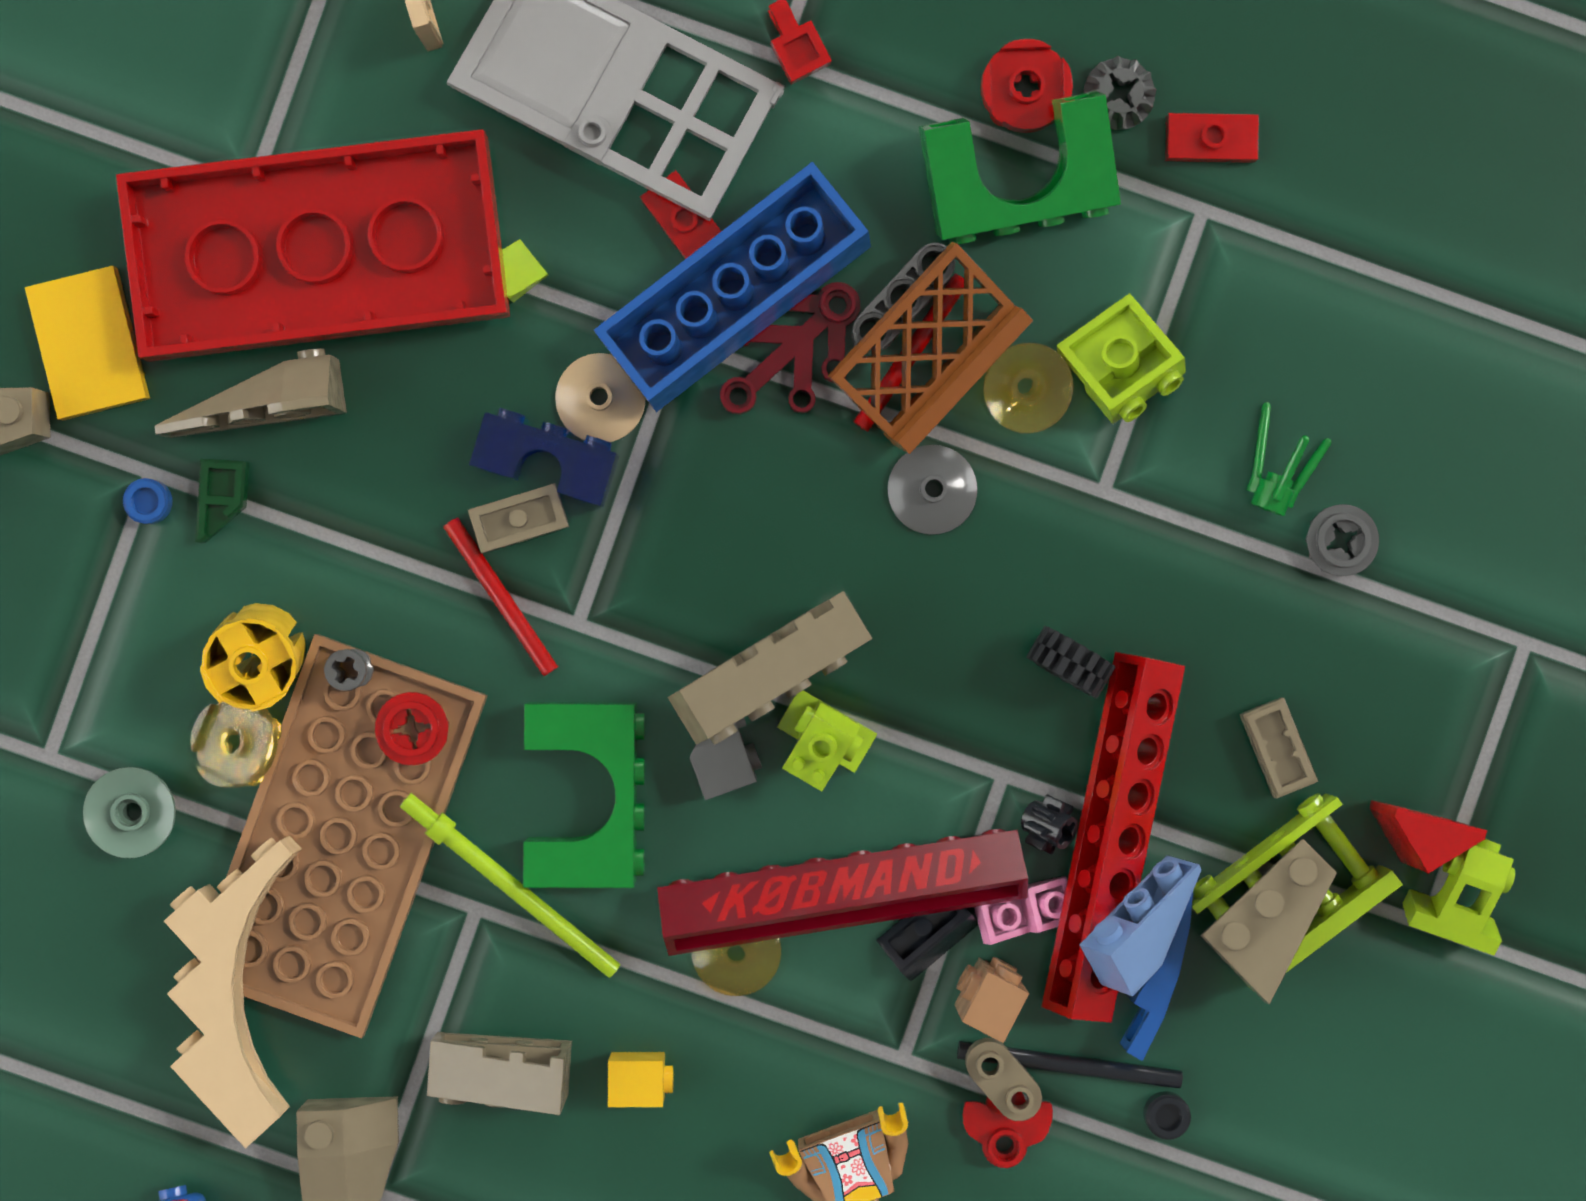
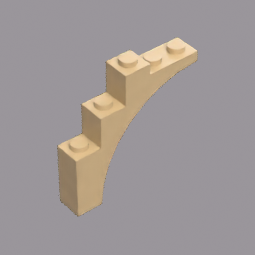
M290 836L278 842L271 837L251 855L255 863L247 871L242 873L239 869H236L217 886L221 894L211 884L197 891L190 886L172 901L170 906L175 911L164 920L168 927L201 961L199 963L193 958L173 976L178 984L167 993L200 1029V1031L196 1030L176 1048L182 1056L170 1067L245 1149L290 1107L268 1078L253 1046L244 1011L243 969L247 941L259 907L277 876L302 850Z

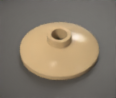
M604 353L583 356L569 365L559 379L555 396L558 415L566 428L582 440L600 444L614 442L628 435L639 423L646 401L645 397L611 354ZM596 389L607 391L608 399L602 405H595L591 401V394Z

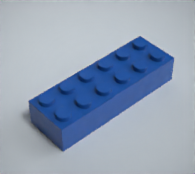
M811 162L595 328L594 332L652 408L658 412L871 247L869 231L816 165Z

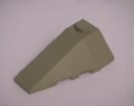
M325 349L297 352L298 359L283 361L155 425V433L162 437L173 438L347 413L339 359L332 355H325Z
M398 1096L307 1099L296 1111L297 1155L302 1201H380L399 1144Z

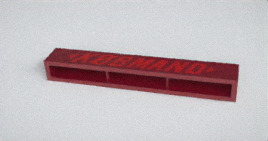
M992 829L982 833L980 836L962 839L957 836H948L931 844L916 846L915 844L905 843L887 851L872 853L862 850L853 852L844 858L831 860L812 858L806 860L803 864L788 867L768 865L760 868L757 872L744 874L724 872L714 876L713 879L695 882L681 879L671 882L668 886L657 887L663 939L668 956L1026 899L1028 897V876L1018 830Z

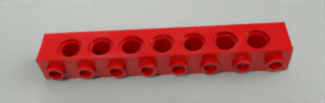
M1115 652L1112 665L1116 668L1110 676L1042 1002V1008L1069 1019L1112 1023L1118 991L1100 984L1080 944L1094 930L1095 926L1103 921L1123 901L1124 897L1141 882L1185 670L1183 665Z

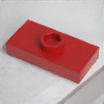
M1168 113L1166 116L1165 161L1255 163L1258 160L1259 115Z
M676 170L665 177L691 191ZM650 190L640 196L643 204L684 259L688 258L721 232L712 218L708 221Z

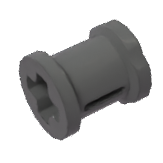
M356 648L334 652L326 660L324 667L325 678L328 683L341 691L353 690L367 685L372 679L374 672L370 656L363 650ZM355 660L353 668L358 671V676L345 680L346 671L340 667L341 662Z

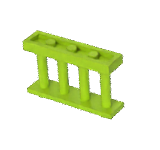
M1317 793L1298 806V815L1213 878L1212 875H1207L1197 881L1193 889L1192 911L1198 914L1207 907L1217 920L1230 908L1222 898V895L1242 880L1250 889L1262 877L1258 870L1259 867L1278 853L1283 857L1295 845V840L1316 826L1353 876L1351 879L1353 885L1340 895L1338 893H1331L1328 889L1286 971L1287 973L1403 884L1391 869L1381 865L1375 868L1373 865L1368 866L1330 816L1332 812L1343 805L1336 796L1330 794L1321 796Z

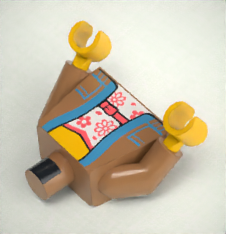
M898 1103L899 1111L893 1115L885 1114L883 1106H880L875 1111L799 1138L798 1150L794 1141L788 1140L787 1145L790 1151L787 1154L779 1156L774 1153V1150L769 1152L777 1173L787 1176L798 1190L813 1201H879V1198L894 1192L893 1180L897 1179L903 1172L909 1144L906 1131L908 1120L904 1104Z

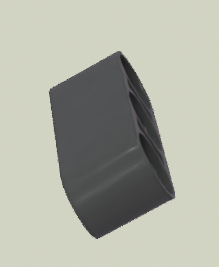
M940 243L927 244L913 256L857 317L851 334L854 346L862 339L860 335L861 326L868 322L877 323L893 306L890 298L891 294L899 289L908 290L924 272L921 265L922 260L930 256L938 257L947 246ZM955 258L945 268L943 287L947 284L955 270ZM934 281L926 289H934ZM933 295L919 296L915 300V306L912 308V321L933 299ZM903 314L896 322H902ZM902 329L887 330L884 340L881 341L880 353L892 344L902 333ZM871 349L865 355L871 356Z

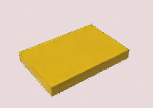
M109 266L25 287L58 420L63 421L150 399L117 267Z

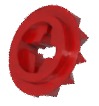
M406 692L392 697L382 706L375 722V736L379 747L391 760L403 765H420L435 758L447 743L450 722L442 705L427 694ZM409 709H411V714L414 715L416 722L431 724V728H426L425 731L418 733L417 748H415L414 741H411L409 734L394 733V729L401 728L402 725L408 723Z

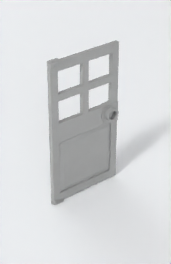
M493 0L447 80V85L708 221L714 215L770 109H774L777 101L782 97L785 85L759 74L619 0ZM666 46L705 66L682 110L643 91ZM718 73L757 93L734 137L695 118ZM634 104L673 124L649 169L610 149ZM686 132L726 151L702 196L662 176Z

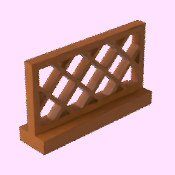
M951 242L832 370L828 377L884 432L883 435L894 446L910 454L1032 323L1033 319L1022 308L1015 306L957 243ZM955 258L964 267V288H943V270ZM974 279H975L982 287H973V281H974ZM934 281V289H926ZM988 293L998 303V306L986 319H973V294ZM964 294L963 320L942 321L943 295ZM933 295V321L912 322L913 302L919 296ZM903 314L902 322H896ZM972 326H979V327L972 333ZM942 327H963V344L956 352L942 353ZM933 328L932 353L911 354L912 329ZM902 329V354L880 355L881 337L887 330ZM871 349V356H864ZM948 359L941 367L942 360ZM932 360L931 379L925 385L911 386V361ZM902 361V386L880 387V362ZM857 363H871V388H854L844 377ZM901 393V411L889 423L880 414V394ZM911 393H917V394L911 399ZM862 395H871V404Z

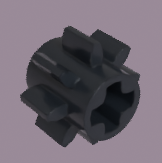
M1046 795L1043 802L1039 800L1031 802L1025 809L1021 819L1022 829L1029 833L1025 843L1051 855L1054 853L1055 847L1059 849L1067 848L1074 840L1078 829L1077 820L1070 816L1074 807L1050 795Z

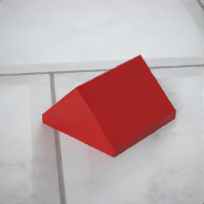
M1371 800L1369 808L1400 861L1426 873L1434 871L1485 840L1487 830L1462 822Z

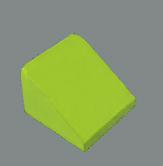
M520 239L502 250L507 297L513 303L548 276Z

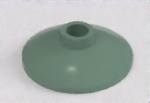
M137 767L118 768L101 776L89 789L83 806L84 825L92 841L104 852L120 858L142 857L158 849L169 837L176 818L175 801L165 782L154 773ZM131 803H136L141 808V815L138 819H133L128 814V806Z

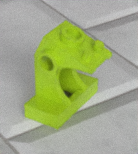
M804 690L794 696L777 725V728L798 739L782 769L821 792L839 764L855 773L877 736L876 732Z
M1487 839L1443 865V872L1449 875L1442 889L1436 895L1429 896L1409 889L1402 903L1408 925L1494 956L1502 939L1495 920L1490 915L1501 894H1506L1513 885L1515 869L1512 867L1514 859L1499 854L1501 845ZM1466 884L1481 889L1478 898L1470 907L1456 903Z

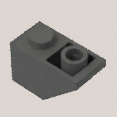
M745 718L734 723L738 730L736 733L716 745L712 743L710 738L696 744L690 755V760L705 800L757 782L755 771L762 768L754 743L745 745L739 728L747 726Z

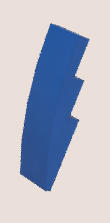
M1193 892L1162 966L1133 997L1126 995L1140 1008L1121 1039L1120 1045L1127 1053L1143 1061L1165 1017L1180 974L1190 929Z

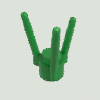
M1265 402L1262 405L1252 477L1246 490L1254 493L1250 504L1284 517L1288 507L1293 508L1299 492L1324 457L1332 441L1329 438H1325L1294 482L1291 479L1309 443V437L1303 435L1293 451L1282 476L1268 472L1266 479H1263L1262 474L1271 404Z

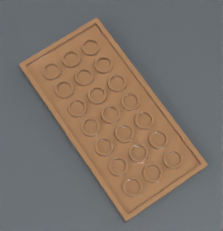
M314 634L227 876L236 869H239L242 873L247 871L255 863L251 855L271 837L278 842L290 836L300 846L302 850L277 876L257 912L247 941L243 969L244 997L362 1039L366 1034L435 843L424 834L427 829L399 806L412 793L438 815L441 812L446 813L488 695L367 651L364 652L370 656L371 664L374 667L372 679L367 685L347 691L335 689L325 678L324 667L326 660L338 650H350L356 647ZM355 660L341 662L340 667L346 671L345 680L358 676V671L353 668ZM406 692L427 694L442 705L450 722L447 743L435 758L420 765H403L391 760L383 753L375 736V722L382 706L392 697ZM409 709L408 723L402 725L401 728L394 729V733L409 734L411 741H414L415 748H417L418 733L425 731L426 728H431V724L416 722L414 715L411 714V709Z

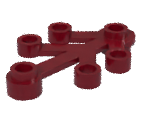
M842 282L830 283L824 286L818 295H808L789 310L792 312L815 313L802 326L769 325L741 348H744L751 343L781 344L745 378L733 377L723 384L720 391L723 407L735 415L749 412L756 403V392L795 357L794 388L789 394V405H791L790 407L793 411L800 414L811 411L816 400L815 393L811 389L813 340L828 327V357L824 360L821 371L825 380L834 383L828 377L829 374L826 367L832 361L841 362L845 358L846 326L857 318L860 311V299L857 292L848 284ZM834 298L843 299L846 303L845 311L839 314L832 312L829 308L830 301ZM742 389L747 393V400L744 404L735 405L731 402L730 394L733 390ZM800 391L808 393L811 398L810 404L803 408L796 406L793 401L794 395Z

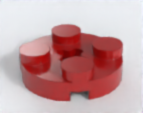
M1019 39L1003 46L987 64L981 80L982 101L990 113L992 121L998 126L1020 133L1037 132L1055 123L1052 100L1071 96L1073 89L1072 73L1068 63L1063 57L1061 59L1055 51L1051 50L1050 45L1036 39ZM1022 75H1029L1032 83H1038L1039 90L1032 91L1030 97H1023L1020 91L1015 90L1014 84L1020 83Z

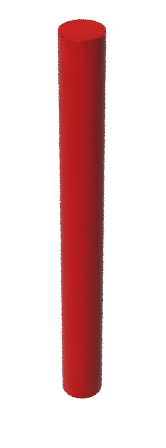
M954 273L945 288H964V278ZM962 294L943 295L942 321L945 320ZM933 305L922 321H933ZM917 328L911 336V354L923 352L933 337V328ZM902 361L893 362L880 381V387L900 386L902 383ZM911 361V368L916 361ZM880 394V413L893 394ZM862 410L853 421L867 432L874 424Z
M457 517L444 525V530L543 677L557 669L558 665L481 553L460 519Z

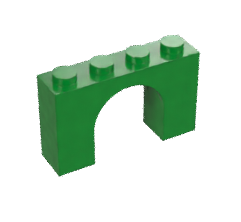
M1094 91L1052 100L1059 145L1058 164L1052 178L1040 191L1022 199L1014 200L997 197L991 194L983 185L978 174L970 121L959 118L919 126L936 234L942 240L949 239L950 243L964 244L975 241L976 233L993 230L994 236L1009 235L1021 231V224L1037 221L1038 227L1054 226L1064 223V216L1082 213V218H1094L1109 214L1108 207L1121 205L1106 94Z
M529 702L524 704V750H574L593 756L610 773L616 797L614 809L608 822L591 834L581 837H528L524 841L523 888H634L636 876H644L645 851L644 849H636V831H644L645 804L637 803V785H645V758H637V740H645V713H637V703Z

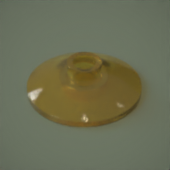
M1030 342L1011 346L987 370L983 387L985 403L994 419L1009 430L1019 433L1043 431L1058 422L1071 403L1073 396L1071 370L1064 358L1048 346ZM1030 378L1032 381L1031 390L1025 394L1019 393L1018 383L1020 380Z
M780 938L734 945L742 947L745 951V956L740 961H733L728 957L727 952L732 946L692 952L695 970L707 986L724 995L744 996L760 990L773 978L781 960Z

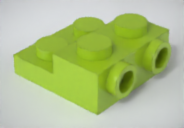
M1130 293L1056 345L1059 355L1083 382L1086 393L1112 424L1121 418L1125 422L1136 419L1146 409V400L1158 392L1162 396L1174 392L1184 380L1182 375L1186 373L1185 357Z

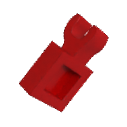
M778 0L768 6L770 9L768 14L781 35L771 40L770 45L791 85L831 65L832 60L811 20L799 26L786 0Z

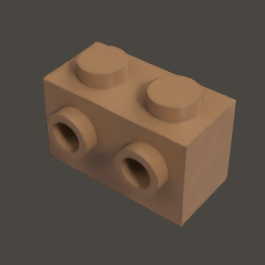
M979 957L974 967L969 964L966 966L956 987L961 993L954 1006L962 1022L1002 1043L1006 1040L1029 995V992L1021 982L1023 977L1016 973L1017 969L997 957H993L990 963Z

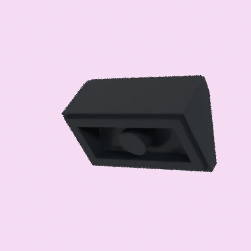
M967 908L902 918L876 941L900 972L912 981L977 927L978 921Z

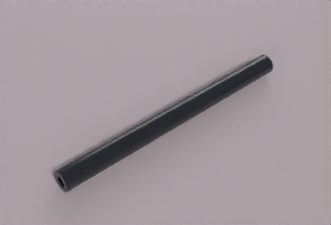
M959 1041L957 1059L965 1060L967 1050L973 1042ZM1007 1047L1024 1068L1178 1089L1182 1086V1070ZM992 1057L986 1058L983 1061L985 1063L998 1064V1061Z

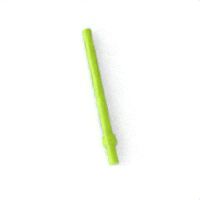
M412 793L403 800L399 807L427 829L424 834L438 845L443 842L608 978L614 975L620 967L618 961L530 889L523 888V884L457 831L454 828L456 823L443 812L438 815Z

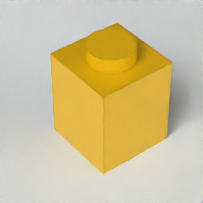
M611 1052L608 1060V1107H663L665 1093H673L674 1084L673 1065H665V1052Z

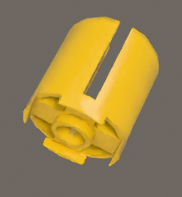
M254 603L243 606L238 614L232 612L220 623L209 637L203 649L202 665L200 666L205 687L218 702H225L235 708L251 709L249 712H255L273 706L286 695L305 661L306 642L303 632L288 637L297 623L288 612L274 605ZM246 652L252 653V655L255 654L258 656H252L242 661L246 655Z

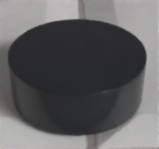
M1170 1091L1158 1092L1152 1095L1144 1106L1143 1116L1147 1127L1155 1136L1161 1139H1176L1182 1136L1190 1125V1109L1186 1102L1176 1093Z

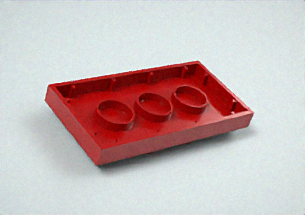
M484 129L116 174L138 357L148 362L511 317L489 141Z

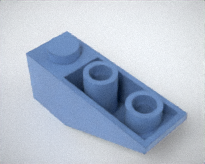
M1167 855L1154 866L1153 870L1082 941L1080 947L1101 985L1133 997L1162 966L1202 869L1199 864Z

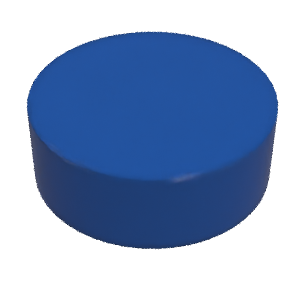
M148 478L138 479L132 482L125 490L123 496L124 509L127 515L136 522L143 524L159 523L169 515L172 509L173 500L171 492L160 481Z

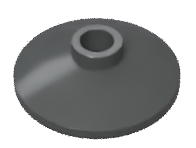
M924 445L915 448L910 454L906 453L893 467L888 480V500L896 517L908 528L923 534H942L961 525L972 512L977 498V481L970 464L958 452L941 445ZM935 480L941 484L942 492L938 497H930L926 493L925 486L928 481Z

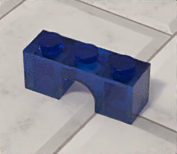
M499 408L497 416L485 412L469 465L518 481L522 466L530 456L540 452L551 453L559 460L562 470L557 492L604 508L620 457L617 453L610 451L611 442L586 435L584 443L567 438L568 429L548 422H543L541 429L523 424L526 416L503 408Z

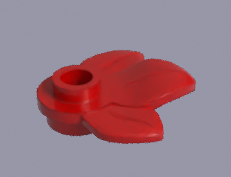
M1017 1092L1012 1096L1011 1102L1015 1105H1022L1026 1100L1022 1092ZM987 1097L985 1104L978 1101H966L964 1103L963 1124L968 1135L982 1144L983 1153L991 1164L1000 1168H1010L1023 1160L1027 1147L1045 1139L1052 1123L1053 1108L1050 1102L1042 1101L1040 1109L1033 1117L1024 1121H1014L1004 1116ZM1004 1136L1011 1138L1012 1145L1008 1150L1001 1151L996 1148V1142L999 1138Z

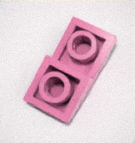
M1062 876L1028 884V897L1026 899L974 907L983 944L992 945L1029 932L1040 933L1058 927L1067 886V877Z

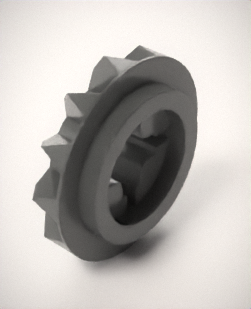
M1117 56L1104 62L1101 61L1087 77L1083 94L1097 91L1106 94L1107 100L1114 89L1111 83L1112 80L1113 82L1116 81L1119 86L1134 83L1135 85L1127 95L1128 104L1119 98L1115 101H1109L1107 107L1111 129L1125 130L1135 127L1153 109L1157 89L1154 87L1151 79V72L1146 71L1138 63L1137 59L1129 60Z
M1339 504L1323 509L1310 521L1305 541L1309 550V558L1320 567L1321 571L1336 576H1350L1363 571L1374 560L1379 547V534L1374 521L1365 511L1352 505ZM1334 528H1337L1341 533L1357 531V534L1353 535L1352 539L1347 542L1348 553H1345L1342 548L1327 550L1326 547L1331 545L1330 542L1335 539Z

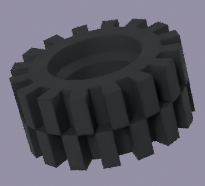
M1048 626L1043 627L1026 656L1030 661L1096 699L1116 668L1095 652L1090 651L1085 646Z

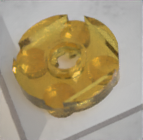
M219 702L218 704H210L203 709L192 729L190 743L191 751L197 752V758L201 765L195 766L199 774L206 781L216 786L228 788L252 787L262 782L275 759L278 740L282 734L280 722L276 718H272L267 708L249 712L251 709L235 708L225 702ZM239 734V748L232 754L233 745L228 742L230 735Z

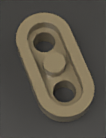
M994 1038L979 1039L969 1047L965 1057L968 1073L1000 1112L1014 1121H1024L1033 1117L1040 1109L1042 1103L1041 1090L1035 1079L1008 1048ZM986 1058H995L998 1064L994 1070L985 1071L981 1068L982 1062ZM1017 1092L1027 1094V1100L1022 1105H1015L1011 1102L1012 1096Z

